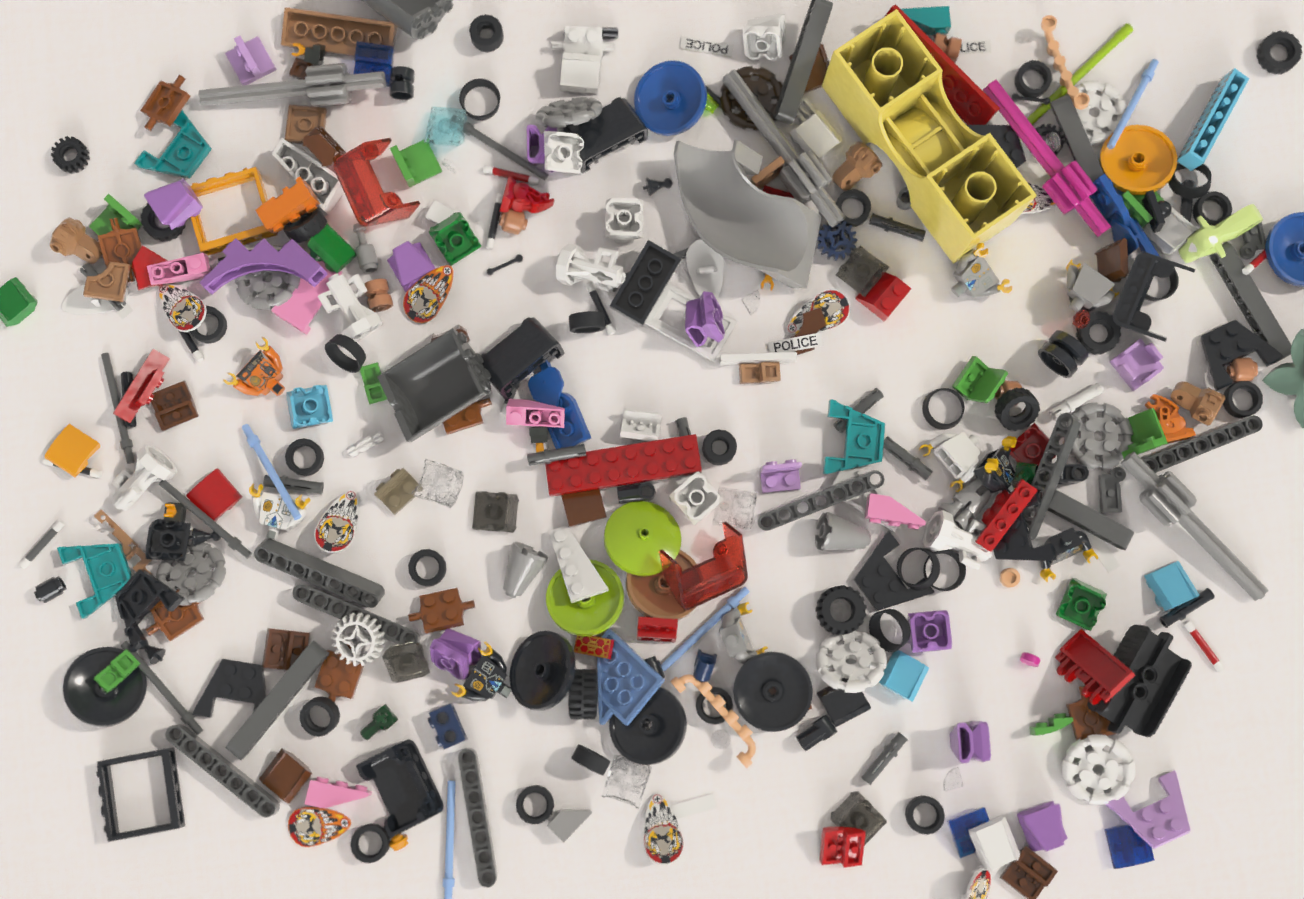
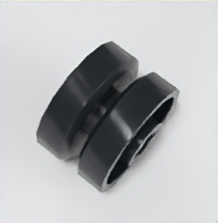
M1061 330L1055 331L1049 338V343H1045L1038 350V355L1043 363L1053 372L1064 378L1072 377L1078 370L1077 365L1081 366L1089 357L1086 348L1076 338Z

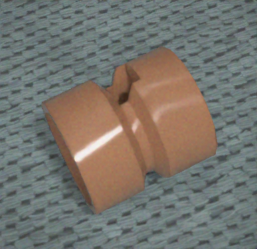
M936 33L933 42L956 63L962 39L956 37L948 39L947 35Z
M375 279L364 283L368 290L365 295L369 297L367 303L370 310L380 312L394 306L392 297L388 294L390 289L387 279Z

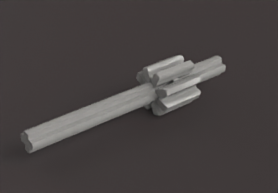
M345 63L308 66L306 68L307 77L303 80L199 90L198 95L201 106L305 95L310 98V103L313 107L351 103V93L354 90L386 87L385 73L382 71L350 75Z
M732 70L726 74L722 80L777 155L785 160L784 164L786 167L780 171L779 178L792 196L802 204L812 200L832 228L841 223L845 216L825 190L831 184L832 177L814 153L807 151L806 153L798 154L737 71Z
M1134 451L1121 461V464L1146 489L1139 496L1141 503L1164 526H1170L1172 523L1178 522L1255 601L1261 600L1266 596L1265 594L1269 589L1190 509L1196 504L1197 499L1171 471L1158 476Z

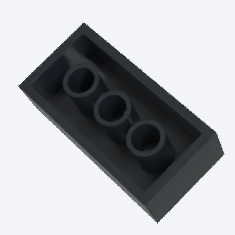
M648 240L611 302L610 308L643 327L680 264L681 259Z

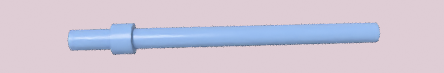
M1152 59L1148 68L1144 70L1141 76L1142 80L1111 136L1107 148L1114 149L1148 82H1151L1155 75L1154 71L1159 63L1157 59Z
M249 424L243 425L242 430L247 437L249 446L255 450L294 520L300 519L302 516L262 449L260 439L257 435H254Z
M744 586L734 597L731 596L726 600L727 603L661 664L662 669L666 671L732 608L735 609L750 591Z
M448 780L445 878H443L442 887H444V899H452V887L455 886V878H453L456 781Z

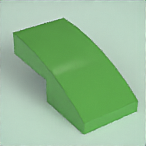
M376 362L362 366L360 372L369 405L387 400L377 377L382 374L379 363Z
M126 649L111 661L109 666L95 676L94 680L109 693L140 665V662Z

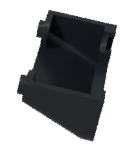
M621 97L615 98L611 104L603 107L602 112L596 118L579 125H566V127H562L563 130L561 131L577 134L584 141V148L580 151V158L582 159L580 170L582 174L591 170L589 165L593 161L596 164L599 162L598 159L628 143L634 144L635 140L639 144L648 140V129L627 99Z
M528 317L522 322L521 326L489 352L482 354L481 357L484 361L482 363L484 369H487L491 375L490 383L504 400L508 401L514 396L511 393L513 387L517 389L519 382L546 360L550 362V357L555 356L559 359L565 352L560 343L535 317Z
M405 740L356 765L362 779L366 781L374 780L390 816L384 820V829L388 833L389 838L443 811L444 804L416 744L412 740Z

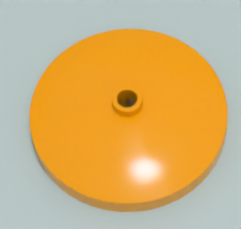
M1145 125L1125 126L1114 149L1107 148L1113 133L1104 142L1099 156V164L1103 173L1112 181L1113 187L1124 193L1129 191L1132 195H1145L1147 191L1154 190L1156 192L1171 180L1176 170L1177 152L1173 143L1164 133L1153 127Z

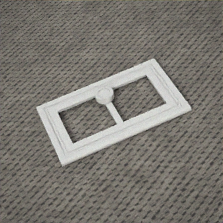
M668 283L645 324L714 362L737 321L723 314L724 338L720 342L714 340L710 348L705 345L696 347L686 333L685 325L678 331L659 320L672 298L685 305L687 301L696 299Z

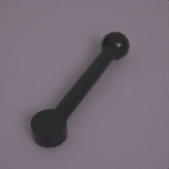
M1017 93L1012 94L1013 101L1026 100L1042 102L1045 105L1051 102L1048 97L1041 99L1019 96Z
M518 254L515 259L493 269L488 268L487 274L492 275L495 271L510 264L520 263L523 261V256Z

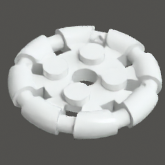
M1095 80L1080 83L1077 88L1079 93L1083 92L1089 96V104L1085 109H1075L1085 132H1092L1091 135L1087 134L1091 145H1101L1115 131L1127 106L1125 100H1122L1119 96L1120 92L1107 83L1104 85ZM1096 90L1102 92L1101 96L1095 95ZM1111 100H1113L1114 103L1116 104V105H1114L1113 107H1112V102H1111ZM1089 110L1097 111L1098 117H1092L1089 114ZM1112 117L1117 118V121H1112ZM1105 128L1107 133H1103L1102 129Z
M857 630L844 635L830 634L821 642L819 653H816L815 658L818 673L822 674V679L836 690L839 688L847 693H857L865 691L867 687L872 688L882 679L884 675L883 670L887 667L886 653L884 648L880 647V642L867 632L860 633ZM842 641L843 644L838 646L836 642ZM873 650L874 654L870 655L869 651ZM826 654H832V658L827 657ZM852 658L856 660V663L849 665L846 663V660ZM842 677L849 679L847 682L841 681Z
M1100 734L1088 735V738L1075 741L1066 751V758L1062 760V776L1067 781V788L1077 798L1088 800V803L1108 804V801L1122 798L1131 788V780H1134L1135 763L1129 756V750L1117 739L1112 740L1108 736ZM1092 745L1094 750L1086 753L1084 747ZM1105 745L1111 747L1109 752L1103 749ZM1075 757L1079 758L1078 764L1073 762ZM1122 758L1123 762L1118 764L1116 759ZM1100 764L1104 769L1101 773H1094L1092 771L1093 766ZM1079 773L1080 779L1074 780L1073 776ZM1118 774L1124 776L1122 781L1117 780ZM1087 786L1093 788L1091 793L1086 791ZM1111 787L1112 791L1105 794L1103 789L1106 790Z

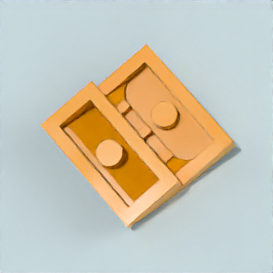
M68 424L51 444L44 457L68 474L76 477L88 465L87 460L100 448V444L79 429Z

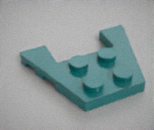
M181 110L173 122L181 130L161 157L157 159L143 150L134 163L137 167L188 179L193 176L212 148L184 111Z
M830 399L827 417L847 419L844 458L824 457L823 474L826 475L882 462L885 423Z
M121 544L57 548L62 564L66 565L83 558L95 595L76 602L81 619L88 618L114 597L132 577Z

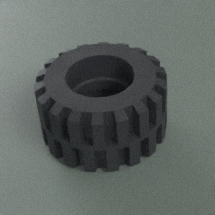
M845 585L834 586L823 592L817 600V607H815V612H817L816 618L820 621L821 627H824L827 632L837 635L849 634L859 629L867 615L865 613L867 605L864 604L865 599L859 595L860 592ZM836 599H845L851 606V616L844 622L836 621L831 615L830 606Z
M596 669L575 670L574 680L569 689L568 697L570 719L596 718L598 674Z

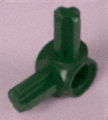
M1017 462L1015 481L1019 483L1023 479L1031 485L1037 472L1038 464Z
M385 704L372 715L373 721L362 729L360 734L365 740H369L380 729L384 731L390 728L398 718Z

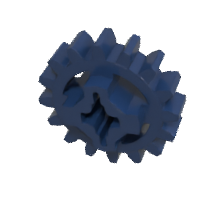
M845 221L842 224L838 223L833 228L829 223L828 226L823 224L822 230H819L817 242L820 244H818L817 249H823L821 255L828 254V260L831 256L834 257V261H837L838 257L844 260L845 254L851 256V250L854 251L856 248L854 244L857 243L858 239L853 238L856 235V231L851 232L852 225L846 227ZM840 235L838 238V243H836V245L834 246L835 238H837V236Z

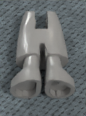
M977 478L952 497L954 503H943L938 507V511L944 510L953 514L954 517L961 509L963 512L954 518V522L960 529L966 531L968 529V519H975L993 493L986 489L979 496L976 490L981 487L982 482Z

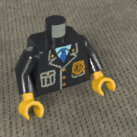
M1007 436L1002 440V446L1004 447L986 454L973 471L990 493L1005 489L1011 494L1014 490L1011 482L1015 478V470L1009 461L1010 448H1014L1016 445V437Z
M1070 528L1050 537L1044 545L1048 543L1053 544L1057 561H1040L1042 568L1040 576L1046 582H1048L1049 576L1054 580L1056 575L1049 569L1051 565L1080 553L1082 550L1083 556L1088 563H1090L1089 559L1092 556L1097 560L1098 556L1091 548L1092 546L1087 535L1084 532L1075 531L1074 528Z
M484 642L487 646L485 650L478 648L482 657L464 684H454L459 687L458 692L454 693L451 691L456 697H463L471 701H487L489 698L493 699L496 693L505 698L511 693V687L504 683L508 676L506 674V664L502 656L492 649L488 642Z

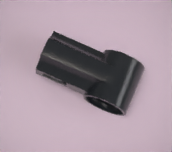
M649 482L617 487L619 504L651 501L656 495L654 486ZM645 487L651 488V495L643 496L641 494L642 489Z
M826 714L816 720L810 728L796 736V739L806 752L820 741L827 740L838 731Z

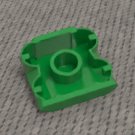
M461 212L453 213V215L429 230V234L450 266L481 247L479 240Z
M328 224L318 234L311 237L307 244L310 250L309 255L317 262L323 261L326 269L335 273H339L357 256L355 249Z
M17 277L10 279L0 287V319L6 327L20 324L35 311L38 303L37 299L27 291Z
M1072 578L1056 615L1091 631L1097 622L1099 612L1106 606L1105 599L1107 594L1077 578Z

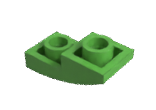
M1066 713L1054 714L1053 718H1048L1049 726L1047 722L1035 723L1036 727H1030V735L1037 736L1058 731L1073 722V717H1066Z

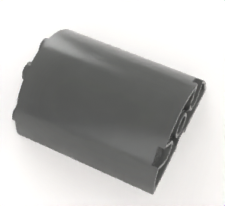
M361 0L414 39H423L428 33H434L444 15L453 8V0Z
M452 328L377 376L389 404L395 410L394 415L407 442L415 441L491 392L489 381L491 375L487 369H484L482 365L484 362L483 358L479 353L474 352L463 332L458 333Z

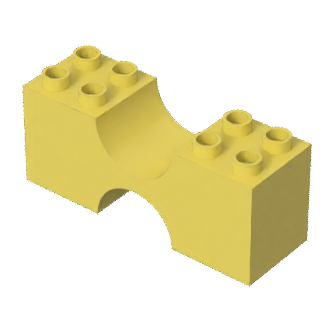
M896 9L833 51L822 88L865 145L868 143L877 145L893 161L907 185L911 208L954 264L964 254L972 249H976L978 243H985L1014 223L1037 195L990 133L979 135L959 118L945 94L942 84L943 70Z

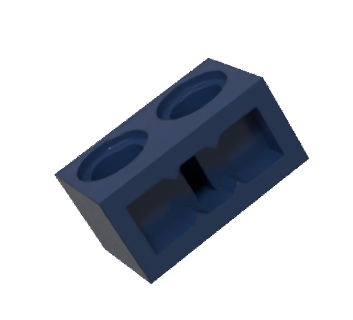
M453 703L429 713L428 722L431 728H435L438 734L435 738L439 747L443 746L445 750L468 739ZM441 712L446 713L448 716V720L444 724L438 721V715ZM449 730L455 733V740L453 742H449L445 737L446 732Z

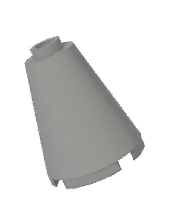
M830 512L822 513L816 527V529H819V536L815 535V545L819 550L864 549L871 542V535L865 528Z
M513 542L503 589L506 591L505 594L512 598L521 596L549 557L540 550L539 552L533 550V547Z

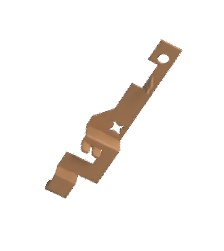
M102 509L96 513L94 517L101 524L106 520L109 526L115 529L112 534L122 543L127 561L135 553L141 558L133 569L136 572L139 569L149 572L145 566L152 560L146 559V554L139 548V545ZM102 515L106 517L104 520L101 519ZM132 542H133L134 545H136V546H133V549L131 548V546H128V545H130Z

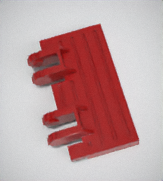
M1082 629L1066 642L1055 656L1061 663L1056 669L1057 674L1065 675L1064 680L1069 683L1076 678L1082 681L1086 686L1082 689L1081 695L1086 698L1090 696L1089 702L1094 705L1101 700L1107 703L1135 676L1133 671Z

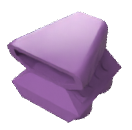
M528 125L527 159L531 164H545L544 132L541 134L535 125ZM549 126L545 129V131L558 132L557 128Z
M184 178L144 194L160 222L164 225H169L171 230L175 227L183 226L188 218L199 215L201 209H203V205Z
M407 241L392 250L393 255L387 260L405 292L423 276L435 269L420 242L411 244Z
M703 291L698 299L686 302L685 331L696 347L704 345L707 337L720 342L725 336L722 324V309L712 292Z
M947 610L908 613L911 633L907 643L911 645L912 653L952 648L950 619Z
M446 629L440 638L433 640L430 646L431 661L439 669L449 671L455 678L465 680L469 676V665H476L482 657L478 648L481 649V642L452 629Z
M971 721L969 725L958 723L951 731L950 748L960 763H968L971 758L980 762L990 761L991 747L987 722Z
M1054 801L1045 802L1017 814L1019 824L1026 837V843L1034 852L1056 849L1063 846L1064 841L1068 839L1062 825L1059 803L1054 804Z

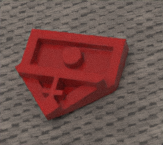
M143 245L132 261L131 267L138 290L163 285H151L147 266L168 261Z

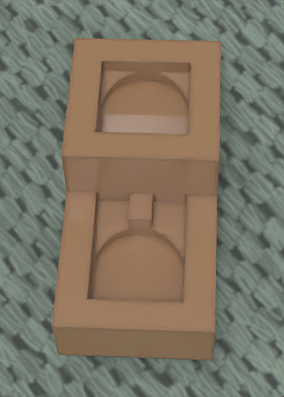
M780 363L740 364V384L781 381Z

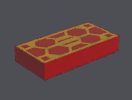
M576 636L574 653L611 659L614 640L596 636Z

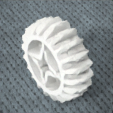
M361 612L357 616L355 613H351L349 617L344 616L342 618L343 621L339 620L337 622L338 627L333 628V632L336 634L331 636V639L336 640V642L332 643V647L338 648L335 654L340 652L342 654L340 660L347 658L346 664H350L353 661L354 666L359 665V662L362 666L366 665L367 662L372 663L374 658L380 656L379 652L383 650L381 645L385 643V640L380 638L385 633L379 632L382 625L376 626L374 623L377 620L374 618L370 621V615L368 614L363 618ZM356 625L353 633L345 635L348 626ZM364 628L368 630L370 635L365 632ZM356 636L361 639L360 643L355 639ZM346 644H349L352 650H350ZM372 644L369 652L361 654L363 645Z

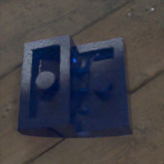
M357 41L353 74L384 71L386 86L390 87V69L393 68L394 46Z
M985 807L947 820L960 858L975 853L976 849L970 839L969 829L990 821Z
M1129 824L1104 829L1113 869L1155 861L1152 847L1134 832V829Z

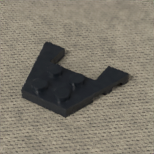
M967 125L979 135L990 133L1016 168L1026 161L1019 136L1010 125Z
M1236 320L1201 336V343L1206 360L1209 363V371L1211 377H1213L1216 391L1232 384L1233 380L1224 369V366L1232 363L1235 359L1256 352L1268 367L1283 358L1282 353Z
M1038 491L1023 511L1041 505ZM1023 511L993 549L995 558L998 560L1057 561L1052 543L1033 548Z
M890 531L883 536L871 556L853 579L876 611L934 593L931 586L923 590L907 589L884 558L885 555L900 545ZM922 578V579H921L920 581H918L916 584L922 583V582L925 581L926 579H925V578Z
M139 569L115 595L120 617L124 619L126 626L124 629L125 636L129 637L130 645L128 647L130 652H137L147 641L138 624L160 600L168 611H174L184 600L183 596L143 569Z
M222 659L192 715L212 717L216 697L254 703V712L266 697V684L262 665Z

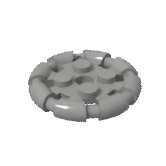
M587 97L571 98V101L559 100L540 108L536 113V121L544 127L549 126L551 128L566 127L569 124L579 125L600 115L602 104L597 99H588Z
M273 246L278 252L282 249L280 246ZM281 271L253 272L235 279V284L238 285L236 290L242 301L260 310H269L275 305L278 307L287 302L293 296L292 293L295 288H298L300 283V277ZM268 275H273L271 281L265 282ZM285 283L288 285L286 290L282 289Z
M1094 402L1078 408L1079 411L1072 414L1079 418L1081 426L1078 438L1076 437L1070 454L1077 458L1076 461L1093 470L1095 468L1107 470L1118 466L1120 461L1124 459L1121 452L1128 450L1127 446L1133 444L1131 442L1133 430L1128 418H1125L1121 414L1122 411L1117 407L1107 403L1102 405ZM1097 412H1102V417H1097ZM1083 416H1084V417L1086 418V420H1087L1085 423H1083V422L1081 421V418H1082ZM1115 418L1119 424L1116 425L1111 420ZM1071 419L1068 420L1067 427L1071 425ZM1096 431L1103 435L1102 441L1095 440L1094 433ZM1118 435H1123V441H1118ZM1081 446L1087 450L1084 454L1079 450ZM1114 450L1117 454L1112 456L1109 452ZM1095 456H1100V461L1096 460Z
M193 542L188 545L187 553L193 552V555L187 554L185 561H177L178 563L174 567L171 566L174 560L161 561L157 569L156 578L175 592L177 589L179 590L177 593L184 598L179 605L187 606L194 602H203L215 593L214 591L217 587L222 585L226 575V568L224 567L226 562L222 553L216 547L212 548L211 544L203 542L194 547ZM196 571L193 577H187L190 572ZM195 591V594L190 595V592Z

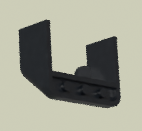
M1140 253L1134 260L1114 310L1113 321L1124 328L1166 342L1167 337L1149 331L1151 318L1148 314L1140 312L1153 277H1169L1175 266L1193 273L1196 269L1150 253Z

